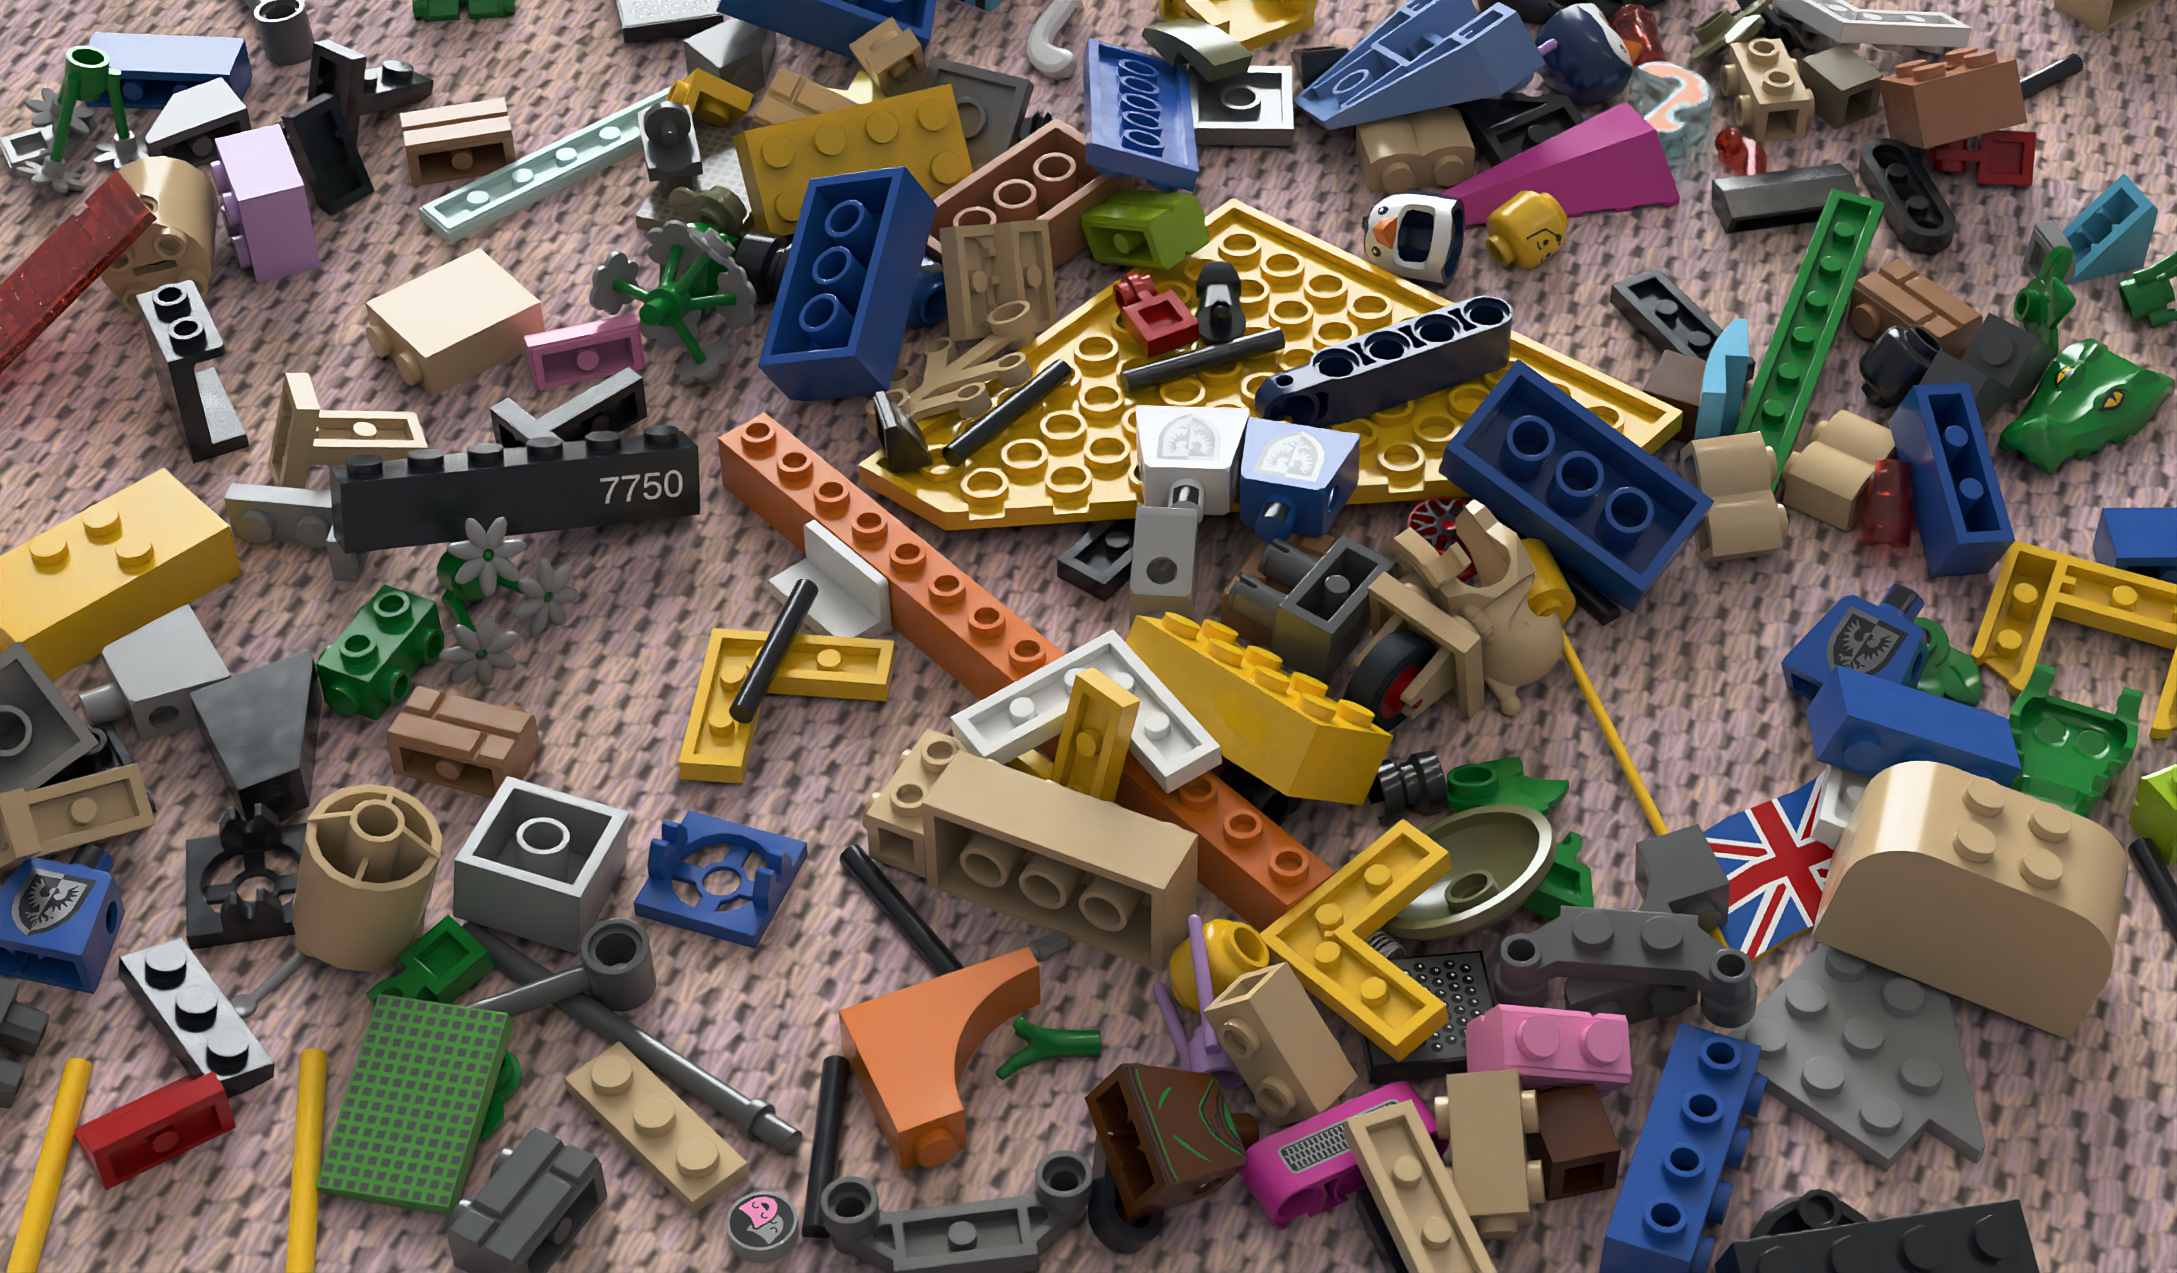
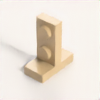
M890 17L849 45L850 50L864 71L887 98L922 89L928 69L921 44L910 28L902 32L893 17Z
M285 372L268 462L274 486L305 489L309 465H346L348 458L358 455H376L382 457L383 461L407 459V453L410 451L428 449L416 412L320 410L309 373Z
M138 763L27 792L24 791V788L0 793V873L12 870L25 860L34 857L42 858L78 848L84 844H93L154 826L156 822Z

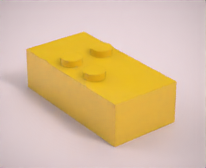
M162 468L105 500L90 506L46 532L35 536L33 539L0 556V654L20 641L52 682L101 654L105 646L175 609L195 601L241 575L230 526L169 471Z

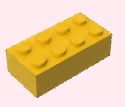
M951 83L751 129L733 137L755 227L782 236L795 234L808 183L813 178L905 166L932 200H934L973 174Z
M1165 612L1163 619L1136 615L1125 643L1221 746L1222 756L1286 796L1363 806L1394 737L1372 724L1375 717L1373 712L1348 700L1339 699L1338 703L1325 696L1328 690L1326 684L1303 673L1293 672L1292 675L1280 669L1283 660L1279 656L1253 645H1248L1246 649L1236 643L1239 634L1221 623L1204 619L1200 627L1192 620L1172 612Z

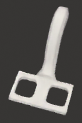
M1053 0L1031 31L1027 44L1029 60L1032 66L1047 78L1063 80L1071 76L1077 68V60L1074 55L1066 49L1053 46L1052 43L1057 32L1075 8L1077 10L1085 8L1081 0Z

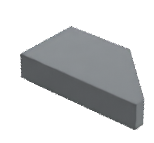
M94 116L83 121L89 128L88 135H80L69 129L62 158L66 162L97 129ZM52 124L44 128H34L0 138V150L13 178L20 177L16 173V168L25 167L24 162L26 160L43 166L45 156L51 154L55 137Z

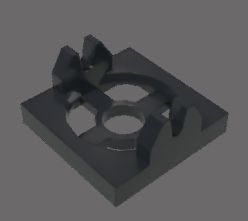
M262 803L254 805V819L252 821H244L237 809L230 807L219 823V835L186 840V937L191 950L295 935L296 932L291 921L294 897L282 906L279 896L296 893L299 873L279 876L273 870L267 869L265 865V851L273 850L288 855L300 865L307 823L281 826L278 815ZM244 854V871L235 876L231 883L207 886L208 879L221 864L236 855ZM252 877H266L275 884L271 893L265 888H257L255 901L242 900L237 893L240 884ZM223 903L220 913L209 906Z

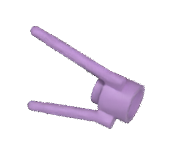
M1193 914L1188 918V927L1202 1025L1194 1030V1038L1191 1041L1188 1039L1166 985L1163 982H1157L1153 986V990L1180 1057L1181 1069L1211 1074L1219 1081L1223 1090L1238 1089L1245 1083V1080L1229 1054L1220 1045L1217 1035L1202 1013L1214 1001L1202 921L1199 915Z

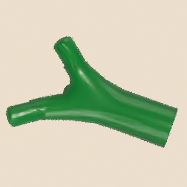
M1017 1017L1013 1022V1027L1016 1029L1015 1035L1026 1040L1028 1045L1011 1056L996 1070V1075L1004 1080L1020 1068L1054 1057H1100V1030L1044 1028L1030 1023L1023 1017Z

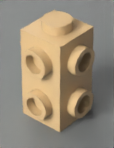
M1758 38L1744 43H1730L1727 65H1722L1720 69V87L1724 96H1732L1734 100V115L1738 127H1747L1754 143L1804 138L1807 120H1812L1814 117V96L1811 89H1805L1799 77L1798 63L1795 58L1789 57L1781 39Z
M927 728L913 749H906L900 755L893 777L881 793L875 792L870 797L863 813L862 824L867 829L869 857L871 859L926 878L922 801L957 751L961 750L969 753L956 737Z
M1287 961L1240 975L1202 1012L1217 1035L1220 1045L1229 1054L1254 1094L1257 1104L1266 1113L1274 1127L1304 1121L1341 1105L1338 1097L1358 1078V1075L1343 1053L1340 1044L1331 1034L1307 995L1304 986L1297 979Z
M1518 1069L1447 1074V1096L1435 1097L1439 1140L1451 1139L1453 1166L1445 1168L1480 1239H1504L1517 1236V1226L1534 1225L1532 1204L1545 1203L1541 1160L1529 1161L1526 1133H1539L1536 1090H1523Z

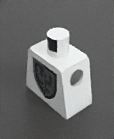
M1136 405L1137 460L1144 505L1150 507L1198 509V524L1202 521L1203 514L1225 515L1231 512L1240 486L1249 408Z

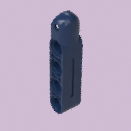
M1484 295L1477 296L1323 348L1314 353L1309 363L1277 373L1266 379L1255 394L1253 404L1256 415L1259 419L1278 422L1289 421L1292 424L1323 428L1331 424L1349 423L1350 421L1498 371L1509 362L1513 309L1508 302L1501 298Z

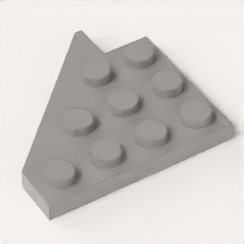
M1822 944L1756 1007L1755 1014L1748 1023L1734 1028L1726 1035L1762 1046L1756 1074L1768 1077L1766 1088L1768 1094L1884 1172L1925 1131L1975 1164L1983 1156L1986 1145L1948 993Z

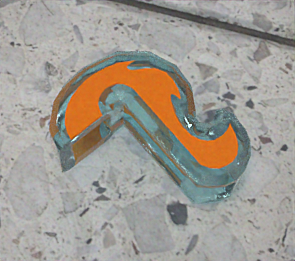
M1662 61L1647 62L1633 69L1628 104L1648 112L1643 118L1657 130L1671 173L1686 165L1688 148L1696 147L1707 140L1711 128L1715 93L1706 79L1688 68Z

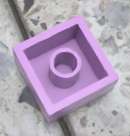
M275 124L216 138L215 144L219 161L211 162L210 167L219 195H222L224 205L220 206L227 235L229 238L232 237L240 269L251 267L256 282L261 283L321 268L304 185L280 125Z

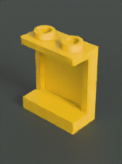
M1159 0V15L1167 22L1179 18H1191L1206 22L1229 34L1250 51L1313 28L1318 0Z

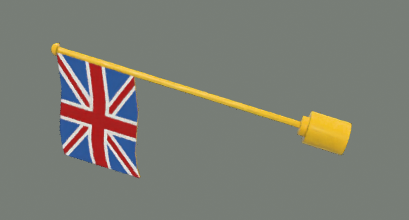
M1522 539L1521 542L1537 570L1534 573V581L1527 592L1528 607L1537 616L1548 617L1557 612L1562 627L1575 609V597L1546 543L1539 539ZM1562 627L1564 639L1562 654L1656 836L1669 833ZM1825 770L1818 777L1797 790L1731 815L1703 832L1730 882L1728 924L1718 926L1707 934L1727 949H1737L1747 954L1751 959L1752 965L1788 940L1807 933L1814 928L1834 851L1826 844L1810 838Z

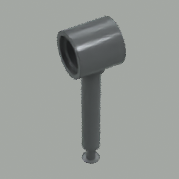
M241 0L254 13L264 52L270 62L289 66L302 63L312 57L313 42L315 40L303 0Z
M611 918L594 925L583 938L580 965L464 1007L509 1013L510 1017L513 1018L590 990L593 999L612 1011L633 1010L647 1002L656 987V974L648 935L641 925L629 919ZM618 963H627V964L622 965V966L611 967V966H613V965H615V964H618Z

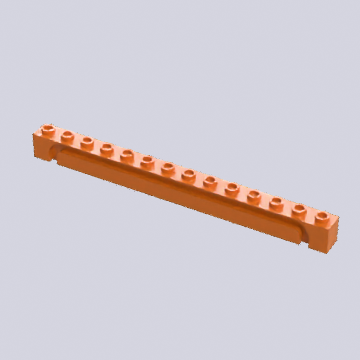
M765 412L718 437L723 486L804 554L806 552L803 526L812 520H816L870 564L888 581L891 626L980 700L991 696L1066 655ZM1061 734L1037 746L1053 761L1055 760ZM1129 750L1127 751L1114 803L1130 811L1162 822L1173 823L1184 830L1198 834L1197 881L1260 933L1336 873L1210 770L1167 794Z

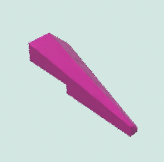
M1626 101L1440 193L1462 200L1465 209V230H1468L1469 225L1486 224L1487 218L1493 211L1523 190L1535 191L1538 194L1542 192L1548 193L1558 201L1567 218L1581 217L1583 212L1614 209L1616 213L1633 211L1634 206L1662 203L1663 207H1669L1679 204L1680 200L1657 130Z

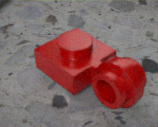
M1997 130L1978 135L1977 151L1967 150L1968 140L1961 139L1935 146V149H1929L1928 160H1934L1933 171L1966 172V162H1976L1975 181L1979 184L2032 186L2037 132Z
M1136 272L1125 274L1121 277L1120 283L1114 284L1113 295L1116 305L1123 315V325L1148 359L1199 340V323L1174 290L1158 295L1151 277L1146 273L1138 275Z

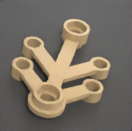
M1024 300L1011 301L994 309L987 318L993 333L962 356L959 354L955 341H951L950 337H942L931 341L922 350L926 359L923 384L920 385L913 367L903 366L894 370L890 389L886 393L915 423L919 419L957 409L962 418H973L985 413L991 408L992 401L985 384L982 382L998 378L1002 387L1011 388L1025 383L1033 374L1027 357L1022 352L1010 353L998 360L982 364L1002 348L1016 350L1034 341L1036 338L1034 331L1037 328V322L1029 302ZM871 399L865 407L868 415L865 425L869 434L877 437L874 400Z

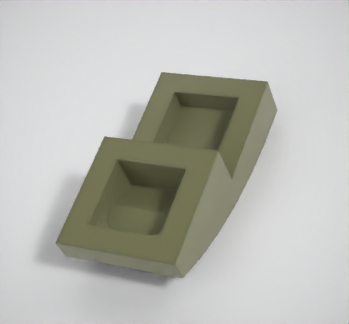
M1175 19L1145 27L1142 33V37L1172 67L1189 62L1208 82L1247 72L1253 58V54L1229 34L1196 19Z

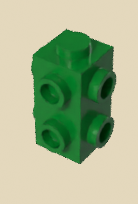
M384 584L367 605H363L358 609L353 621L333 644L328 645L322 651L316 663L325 703L340 715L352 717L355 714H359L376 721L391 704H400L409 692L412 678L425 663L433 664L443 650L445 637L441 629L436 602Z

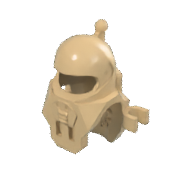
M1472 500L1455 518L1457 535L1471 554L1480 577L1481 588L1464 584L1456 578L1472 562L1457 542L1440 556L1431 544L1410 527L1396 536L1381 555L1396 562L1393 573L1395 579L1402 584L1412 583L1428 596L1433 605L1451 617L1457 615L1466 619L1474 626L1481 637L1484 681L1500 700L1501 711L1507 716H1514L1520 712L1522 705L1520 699L1515 694L1516 690L1541 680L1554 668L1564 647L1563 632L1557 612L1548 617L1537 616L1528 607L1527 592L1534 581V573L1537 570L1517 533L1500 523L1485 505Z

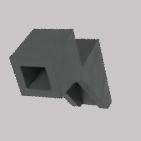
M1989 312L1962 360L1960 361L1939 350L1919 385L1969 382L1983 427L2004 403L2017 397L2026 399L2033 393L2057 350L2040 338Z
M1699 824L1636 842L1635 884L1644 901L1637 911L1699 915L1698 927L1706 933L1711 932L1718 926L1728 924L1730 882ZM1568 978L1564 984L1565 1010L1589 1012L1592 1016L1598 1013L1625 1015L1628 1025L1654 1017H1672L1687 1007L1696 1005L1698 989L1687 986Z

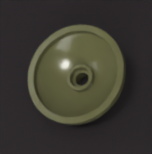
M1494 804L1450 815L1420 830L1449 852L1452 870L1390 919L1381 929L1393 936L1412 941L1436 942L1473 935L1500 923L1527 902L1546 879L1557 851V840L1550 823L1540 812L1530 807L1516 804Z

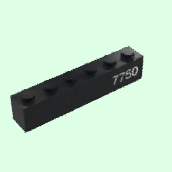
M656 425L645 428L643 435L621 437L620 433L613 431H596L588 433L585 436V441L563 443L561 439L555 437H537L528 440L526 447L504 449L502 445L497 443H478L468 446L467 453L444 455L443 451L437 449H418L408 452L407 459L383 461L382 457L376 455L353 456L346 460V465L329 466L333 533L344 553L347 554L469 540L465 528L468 518L475 519L487 534L490 525L496 518L504 517L507 521L505 536L700 515L698 446L683 431H679L677 427Z

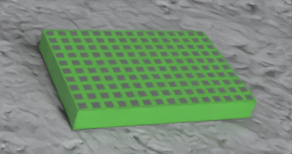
M379 994L316 1184L319 1191L328 1195L451 1216L454 1208L460 1202L512 1033L514 1021L509 1013Z

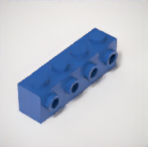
M1680 1022L1605 1234L1599 1273L1708 1272L1716 1239L1704 1235L1709 1221L1723 1225L1734 1187L1733 1183L1723 1181L1727 1167L1741 1170L1751 1130L1740 1126L1744 1114L1758 1117L1768 1084V1077L1756 1074L1762 1046Z

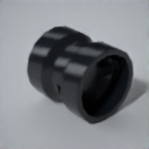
M1432 750L1410 754L1407 761L1401 762L1399 766L1390 759L1382 761L1368 793L1371 804L1384 801V816L1377 817L1380 825L1401 821L1407 811L1418 812L1423 816L1445 812L1448 800L1445 776L1441 763Z

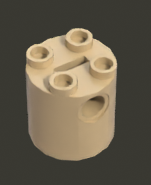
M166 156L143 157L124 165L111 179L106 200L98 266L103 282L114 295L122 299L123 306L132 313L141 314L136 295L156 290L166 284H177L192 280L201 298L203 299L207 295L213 266L219 202L215 186L207 176L186 161Z
M363 784L341 788L318 803L307 821L291 914V921L296 932L294 941L302 954L316 957L340 969L381 974L394 968L399 962L397 958L422 937L426 907L431 899L440 859L442 834L435 816L417 798L394 787Z

